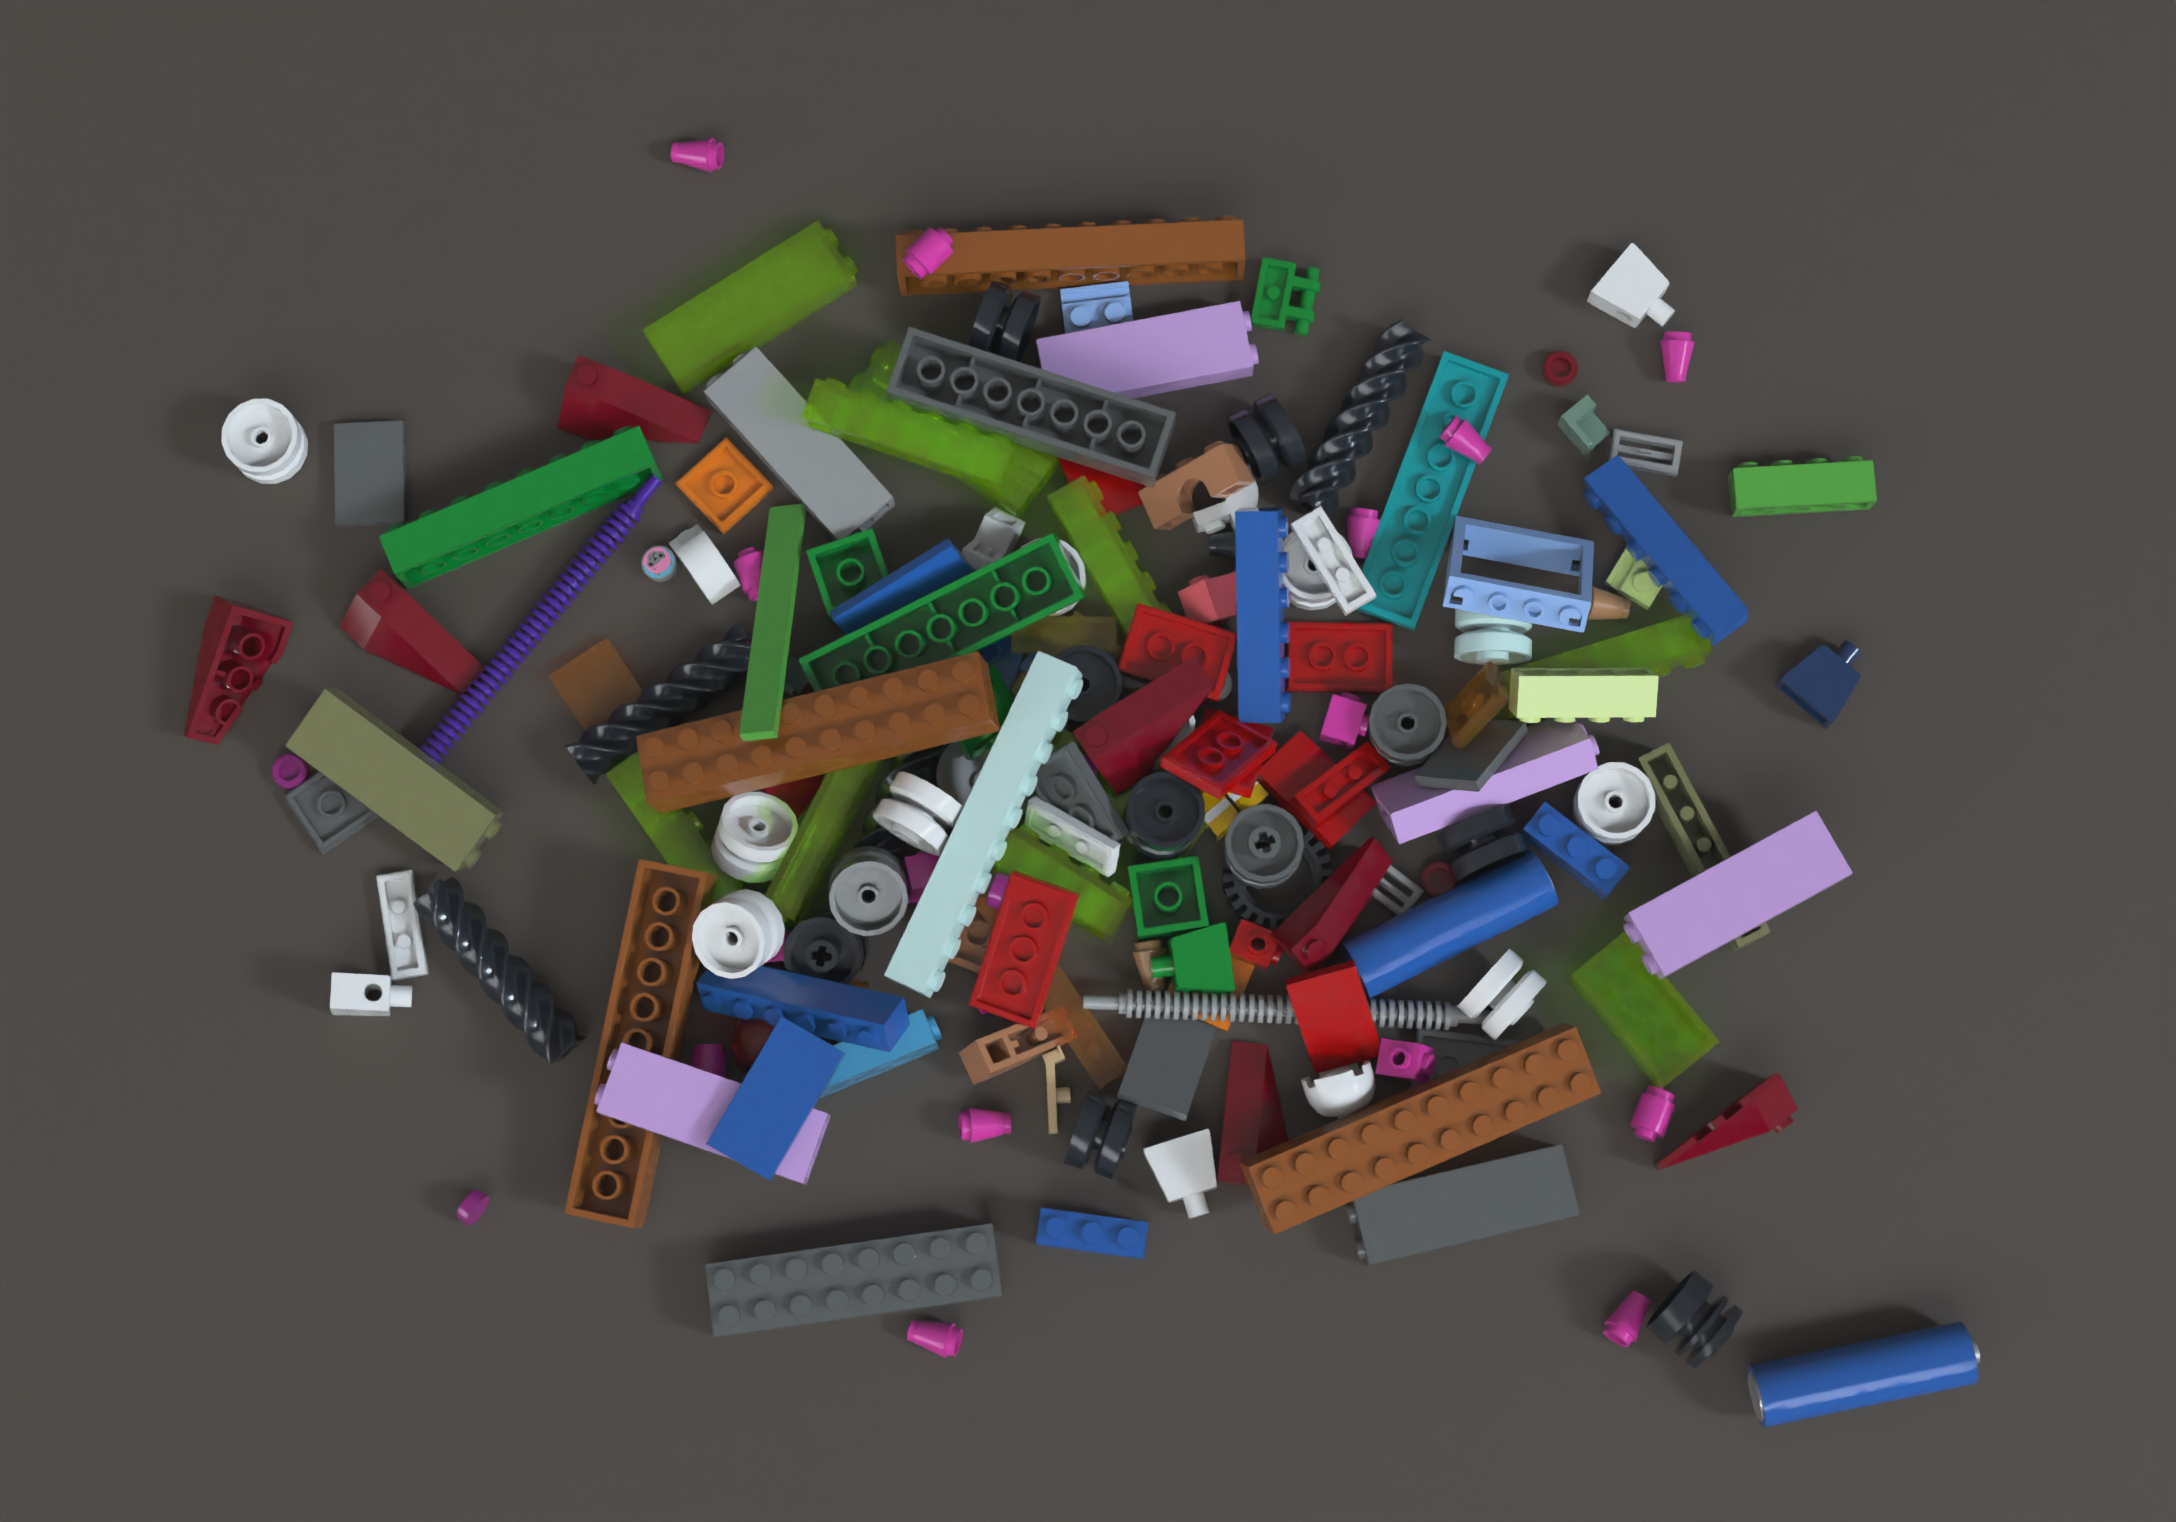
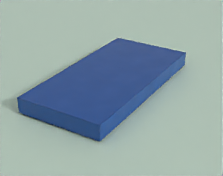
M947 538L831 610L830 613L834 622L848 635L976 570Z
M781 1016L706 1144L771 1181L845 1056V1053Z

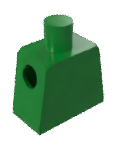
M1226 922L1170 938L1167 942L1168 955L1149 957L1152 979L1171 976L1174 991L1181 993L1187 991L1189 993L1207 992L1211 994L1213 992L1217 994H1230L1235 990Z

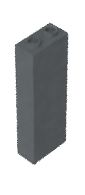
M1562 1144L1391 1184L1345 1204L1350 1225L1357 1224L1360 1236L1354 1239L1358 1259H1365L1367 1266L1580 1215Z

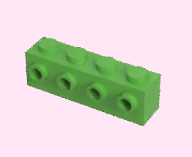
M1861 456L1845 457L1841 459V462L1828 463L1826 458H1815L1806 461V464L1793 465L1791 460H1780L1771 463L1772 466L1758 467L1756 462H1745L1738 464L1737 468H1733L1728 475L1731 517L1868 510L1877 502L1873 460L1863 461Z

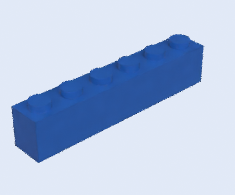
M1616 455L1584 478L1585 492L1583 496L1593 510L1600 509L1606 517L1604 521L1609 530L1615 536L1620 534L1627 542L1626 548L1630 555L1636 561L1642 560L1649 568L1647 573L1656 586L1660 587L1663 585L1670 593L1669 600L1679 613L1685 611L1692 620L1690 622L1691 627L1701 639L1706 637L1714 646L1747 622L1748 608L1619 455Z
M1239 508L1235 511L1238 717L1242 723H1281L1285 718V713H1290L1291 694L1290 692H1285V678H1290L1291 664L1290 657H1284V643H1289L1290 624L1289 622H1284V608H1289L1290 595L1289 587H1283V573H1288L1289 554L1288 552H1283V538L1288 537L1289 525L1288 517L1282 516V508Z
M760 966L747 976L734 979L717 976L707 969L696 982L703 1010L776 1026L782 1016L813 1035L890 1052L910 1025L904 997L770 967Z

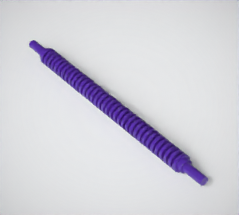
M651 474L630 500L627 498L623 503L619 502L616 505L620 512L615 509L611 511V515L615 519L609 516L606 517L605 521L609 526L601 523L599 528L603 533L598 530L593 533L597 541L592 537L587 540L592 547L586 544L582 546L586 554L578 551L576 556L580 561L573 558L570 563L574 568L569 565L564 568L569 575L567 576L563 572L559 574L558 577L563 582L561 583L557 579L554 580L553 584L557 589L555 590L550 586L547 591L551 596L549 597L545 593L541 596L545 604L539 600L536 602L535 605L540 610L531 608L529 612L534 617L532 618L526 614L524 620L528 624L526 625L523 622L518 624L522 632L517 629L512 631L517 638L514 639L508 636L506 640L511 645L508 646L503 643L500 647L505 652L502 653L497 650L494 653L499 660L497 661L493 657L489 659L493 667L491 668L487 664L484 665L483 669L487 674L485 675L479 671L477 676L481 681L479 682L475 678L471 681L476 686L475 689L469 685L465 688L470 695L467 696L463 692L459 697L464 702L461 703L456 699L453 704L458 707L457 711L452 707L447 710L452 714V717L450 718L446 714L442 716V719L447 723L444 725L440 721L437 722L436 726L441 730L438 732L433 728L430 731L435 737L432 739L427 735L424 740L429 745L426 746L421 742L418 746L421 751L439 764L443 761L438 756L439 753L447 756L449 752L444 747L447 746L453 749L455 745L450 740L453 739L458 742L461 738L456 733L459 732L464 735L467 732L462 728V725L464 724L470 728L472 723L467 719L470 717L474 721L477 720L478 716L473 712L476 710L481 714L484 709L479 705L482 703L487 707L490 704L485 699L486 696L492 700L495 698L496 695L491 692L492 689L498 693L502 688L497 683L500 682L505 685L508 682L503 678L504 674L511 678L513 673L509 671V668L515 671L519 668L514 663L515 661L523 664L525 659L520 655L524 654L528 657L531 654L526 649L527 646L532 650L537 647L532 640L534 639L538 643L541 642L542 638L538 635L539 632L546 636L548 631L544 626L546 625L550 629L554 626L550 618L556 622L560 619L555 612L557 611L563 615L566 610L561 605L563 604L569 608L571 602L567 598L575 600L577 595L573 591L575 590L578 593L583 591L578 584L581 583L586 587L589 582L584 577L586 576L592 580L595 575L590 570L598 572L600 567L596 563L598 562L601 565L606 563L602 555L610 558L612 553L608 548L615 551L618 547L613 542L621 544L624 541L619 535L621 534L624 537L629 535L625 527L633 530L635 525L631 520L639 523L641 520L639 516L643 512L641 508L662 484L661 480Z

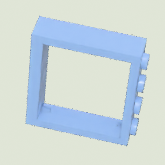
M1456 516L1449 547L1443 607L1584 633L1592 601L1594 541ZM1464 540H1469V543L1464 544ZM1462 555L1578 576V594L1461 573ZM1572 561H1580V565L1572 564ZM1452 592L1453 596L1461 597L1462 602L1451 600ZM1569 619H1577V623L1569 622Z

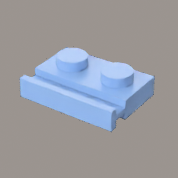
M1128 281L1060 289L1065 334L1133 321Z

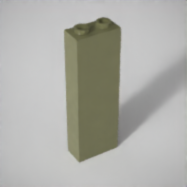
M337 687L324 689L285 745L454 872L465 867L470 869L482 854V851L479 850L481 844L485 839L490 841L502 826V823L498 820L504 811Z

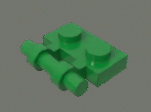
M1263 257L1251 315V326L1284 332L1286 319L1296 322L1294 334L1306 337L1309 325L1314 322L1315 312L1312 309L1315 296L1320 291L1321 284L1318 282L1320 270L1314 267H1307L1305 278L1296 277L1297 263ZM1292 290L1302 293L1299 307L1289 306Z

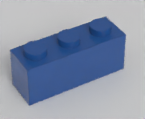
M1546 802L1542 804L1521 832L1525 841L1602 900L1610 894L1630 868Z
M1041 1208L1036 1245L1144 1260L1148 1222Z

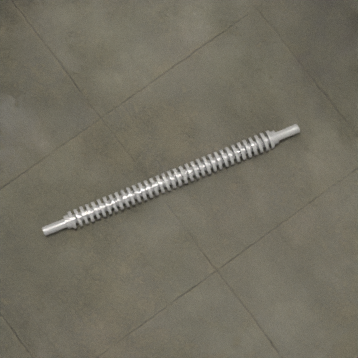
M1127 989V993L1119 992V996L1083 995V1009L1118 1010V1014H1126V1018H1132V1011H1135V1018H1141V1012L1145 1011L1146 1019H1150L1151 1012H1154V1019H1160V1012H1163V1019H1169L1170 1012H1173V1020L1179 1019V1013H1182V1020H1188V1013H1191V1020H1197L1198 1013H1201V1021L1207 1020V1014H1210V1021H1216V1016L1219 1014V1021L1225 1022L1226 1014H1228L1229 1022L1235 1021V1015H1238V1022H1244L1245 1015H1247V1022L1251 1023L1254 1021V1016H1256L1257 1023H1263V1016H1266V1023H1272L1273 1016H1275V1023L1281 1024L1282 1017H1284L1285 1024H1291L1292 1017H1294V1024H1298L1289 995H1286L1285 1002H1283L1282 995H1276V1002H1273V995H1267L1266 1002H1264L1263 994H1258L1257 1001H1255L1254 994H1248V1001H1245V994H1239L1238 1001H1236L1235 993H1230L1229 1000L1226 998V993H1220V1000H1217V993L1211 992L1210 1000L1208 999L1207 992H1202L1201 999H1198V992H1192V999H1189V992L1183 991L1182 998H1180L1179 991H1174L1173 998H1170V991H1164V998H1161V990H1155L1154 997H1152L1151 990H1146L1145 997H1142V990H1136V997H1133L1132 989ZM1369 999V1007L1374 1022L1376 1023L1377 1020L1378 1027L1381 1028L1384 1027L1385 1021H1387V1028H1393L1394 1021H1396L1397 1028H1403L1405 1021V1026L1408 1029L1412 1028L1413 1022L1415 1029H1421L1422 1022H1424L1425 1029H1431L1433 1022L1434 1030H1440L1441 1023L1443 1030H1449L1450 1027H1457L1458 1023L1482 1024L1484 1019L1493 1011L1483 1010L1476 1018L1470 1019L1458 1009L1457 1005H1451L1447 1001L1443 1003V1008L1441 1001H1435L1433 1008L1431 1001H1425L1423 1008L1421 1000L1416 1001L1415 1007L1413 1000H1407L1406 1007H1404L1403 1000H1397L1395 1007L1394 999H1389L1387 1006L1385 999H1379L1378 1006H1376V999Z

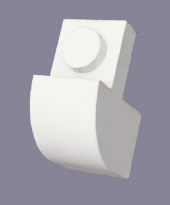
M1249 464L1247 467L1254 483L1227 498H1221L1222 503L1193 512L1192 521L1197 533L1206 531V534L1219 532L1226 528L1225 524L1229 522L1233 531H1235V511L1239 508H1257L1258 487Z
M994 507L985 514L975 539L963 548L961 554L977 571L1011 554L1026 522Z
M698 524L683 531L677 538L669 542L675 554L712 605L741 586L715 545Z

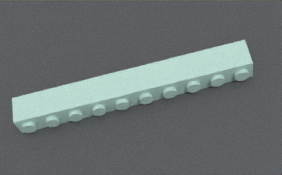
M1037 652L884 974L891 981L928 998H931L933 992H938L945 979V972L943 970L949 958L953 959L960 948V934L964 926L968 927L974 919L976 913L974 905L980 893L984 894L990 885L992 878L990 871L995 860L1000 861L1007 847L1005 839L1010 829L1016 828L1021 819L1022 809L1020 807L1025 797L1030 796L1037 785V771L1041 763L1045 764L1051 756L1053 750L1051 742L1056 731L1060 732L1064 728L1068 718L1066 710L1071 700H1075L1082 690L1083 680L1081 678L1083 675L1076 666L1043 652Z

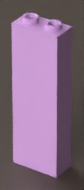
M1240 301L1036 339L1042 370L1130 398H1139L1253 376L1254 364H1259L1255 343L1249 344L1247 332L1252 331L1250 315L1248 311L1242 312Z
M1549 718L1527 727L1528 733L1479 792L1417 786L1415 774L1421 767L1371 785L1380 816L1397 842L1401 844L1465 820L1483 811L1513 802L1597 770L1598 765L1595 756L1599 755L1600 752L1592 734L1587 735L1581 721L1562 723L1554 721V718Z
M1814 811L1632 910L1624 917L1627 923L1623 927L1630 941L1633 944L1638 942L1645 955L1641 956V959L1647 971L1651 975L1656 973L1659 980L1844 880L1853 872L1818 812Z
M622 1042L619 1050L613 1049L607 1064V1070L611 1071L606 1084H600L595 1096L594 1104L598 1105L596 1112L729 1158L706 1143L734 1098L741 1083ZM817 1109L812 1110L775 1175L807 1185L831 1117L828 1113Z

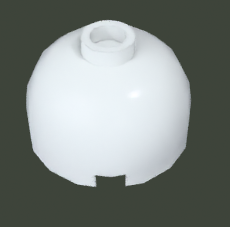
M1364 1061L1361 1069H1359L1358 1063L1321 1072L1319 1073L1320 1079L1313 1080L1314 1082H1311L1310 1076L1301 1080L1309 1104L1317 1113L1325 1117H1338L1340 1119L1357 1112L1369 1105L1375 1092V1079L1370 1061Z

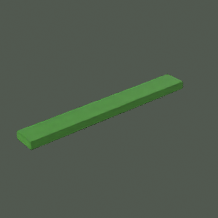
M803 503L770 507L739 732L743 741L778 738L806 519V509Z

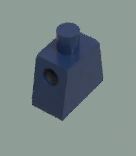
M1847 640L1835 652L1822 644L1787 672L1775 687L1827 729L1835 721L1861 678V675L1851 667L1861 655V652L1853 643Z

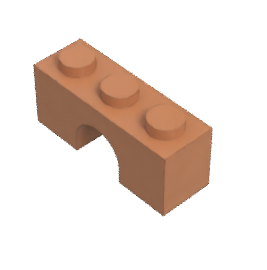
M1218 441L1205 447L1204 454L1196 459L1191 457L1175 465L1177 470L1170 474L1158 475L1154 488L1147 486L1138 491V494L1153 528L1171 530L1192 518L1193 512H1196L1192 501V494L1199 482L1202 481L1205 484L1210 497L1227 498L1254 483V480L1238 445Z

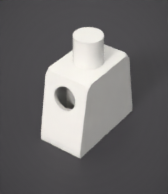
M1634 243L1628 246L1591 290L1587 302L1635 328L1646 315L1663 327L1675 312L1671 306L1661 299L1669 286L1668 280Z
M332 972L330 1010L332 1015L390 1016V1007L412 1006V986L392 985L391 976ZM371 990H379L382 993L377 1001H369L366 996Z
M1209 1129L1143 1149L1144 1156L1168 1203L1183 1199L1189 1219L1210 1213L1204 1192L1216 1189L1217 1181Z

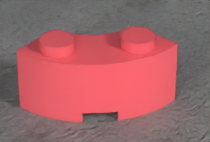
M1236 571L1214 578H1209V575L1198 576L1189 581V587L1178 592L1186 618L1219 627L1237 617Z

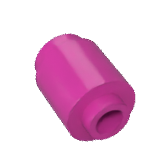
M929 227L905 250L907 254L902 258V261L915 276L922 279L926 274L930 276L954 253L951 248L954 242L940 227L936 231Z
M751 547L738 553L739 558L733 562L744 594L749 596L750 601H757L764 554V551H759L758 547Z
M694 1045V1053L691 1054V1067L727 1079V1054L723 1053V1045Z
M1648 1086L1646 1093H1641L1630 1126L1636 1129L1634 1135L1650 1142H1655L1656 1137L1664 1138L1675 1109V1104H1673L1675 1095L1661 1088Z

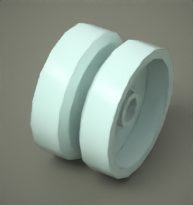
M1455 609V627L1463 632L1454 640V658L1458 661L1479 665H1512L1530 661L1532 658V640L1523 634L1532 628V623Z

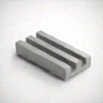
M1614 429L1608 461L1620 453L1671 462L1672 465L1621 457L1630 469L1676 477L1683 441ZM1624 440L1674 449V453L1670 454L1619 445V442Z
M1390 865L1386 873L1413 894L1410 898L1382 878L1379 885L1401 901L1404 906L1402 908L1377 889L1372 897L1397 916L1410 910L1424 890Z

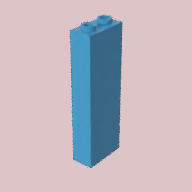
M923 1009L909 1014L910 1025L890 1052L846 1042L833 1045L844 1052L845 1056L820 1098L939 1050L936 1041L942 1039V1035L934 1016L926 1017Z

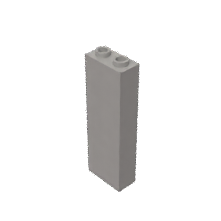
M757 347L750 352L746 350L740 353L734 359L733 367L724 374H716L707 383V389L704 390L707 401L801 504L803 503L805 509L834 541L867 530L895 506L893 496Z

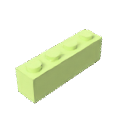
M1649 667L1511 668L1509 710L1516 718H1519V721L1525 723H1538L1541 718H1554V721L1562 723L1575 722V718H1588L1592 722L1604 723L1609 722L1610 717H1623V720L1627 722H1643L1644 717H1656L1659 676Z

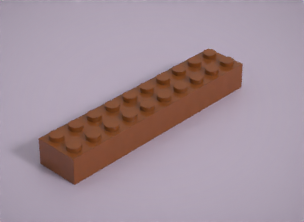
M1220 216L1215 218V221H1201L1200 218L1188 217L1175 223H1166V220L1151 219L1146 221V224H1132L1130 221L1121 220L1112 222L1109 226H1097L1093 222H1083L1077 224L1076 227L1065 228L1060 224H1046L1042 226V229H1028V227L1023 225H1014L1008 227L1007 230L993 231L990 227H977L973 229V232H959L957 229L946 228L943 230L954 242L951 245L954 253L930 276L926 274L922 279H919L907 268L902 258L907 254L905 250L924 232L909 230L905 231L903 235H896L897 278L901 296L987 292L992 281L1009 285L1012 291L1065 289L1128 281L1129 286L1244 280L1246 260L1244 220H1236L1233 216Z
M974 652L784 699L781 706L778 738L743 741L739 735L742 710L638 735L636 740L646 803L661 814L1000 731L988 664L979 652Z
M642 859L638 861L564 1214L629 1228H641L645 1225L663 1136L596 1112L598 1105L594 1104V1100L600 1084H606L611 1072L607 1070L608 1060L613 1049L619 1050L621 1042L679 1062L700 962L692 942L693 924L700 912L712 904L718 875Z
M1562 1023L1242 1160L1239 1164L1264 1228L1275 1235L1601 1094V1090L1576 1026Z

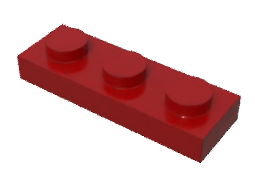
M1367 741L1294 795L1290 802L1311 827L1314 828L1385 775L1391 767Z

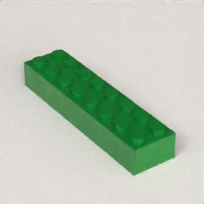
M632 426L622 427L613 433V437L601 442L600 440L589 441L581 446L580 451L569 456L567 453L559 454L548 461L549 464L538 469L530 467L521 470L516 474V478L505 483L503 481L493 482L484 487V492L475 496H460L454 499L449 507L442 510L430 509L421 513L418 516V520L409 524L401 522L386 529L387 533L380 535L379 538L394 574L407 589L413 588L636 493L651 474L655 478L657 477L659 480L664 481L640 426L634 428Z
M1051 533L798 660L814 692L977 652L1086 598L1087 595L1057 534Z

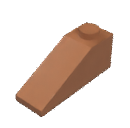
M1063 1006L1043 1013L1036 1029L1019 1023L975 1040L960 1051L959 1055L973 1085L1041 1056L1056 1049L1058 1045L1062 1046L1078 1037Z

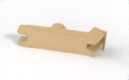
M1060 1045L1056 1049L1042 1055L1046 1064L1049 1134H1058L1057 1104L1071 1103L1070 1087L1056 1088L1055 1065L1066 1060Z

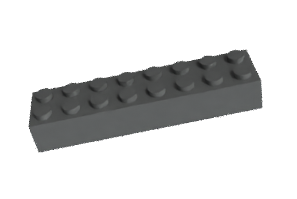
M912 327L908 328L886 390L889 403L1154 488L1176 421V412Z
M992 1223L705 1264L713 1335L717 1338L1004 1297L995 1230Z

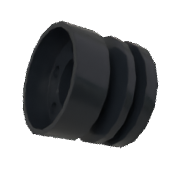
M1695 1270L1691 1271L1671 1291L1645 1326L1663 1343L1679 1334L1682 1338L1675 1350L1678 1356H1682L1693 1346L1694 1349L1686 1362L1694 1369L1704 1360L1712 1357L1732 1335L1734 1327L1743 1313L1740 1308L1733 1305L1722 1315L1721 1312L1729 1300L1724 1295L1709 1304L1706 1300L1711 1293L1713 1285Z

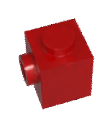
M1241 919L1230 946V955L1267 972L1270 964L1277 966L1283 950L1270 935L1273 931Z

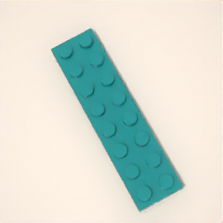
M1443 352L1362 568L1364 576L1376 593V598L1356 610L1414 631L1476 465L1474 460L1444 446L1445 442L1439 438V435L1457 415L1462 420L1466 418L1485 441L1509 374L1449 352Z

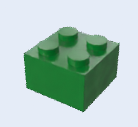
M873 528L806 550L831 624L835 623L830 613L831 610L889 575Z
M1198 856L1128 866V878L1138 942L1179 936L1209 927Z

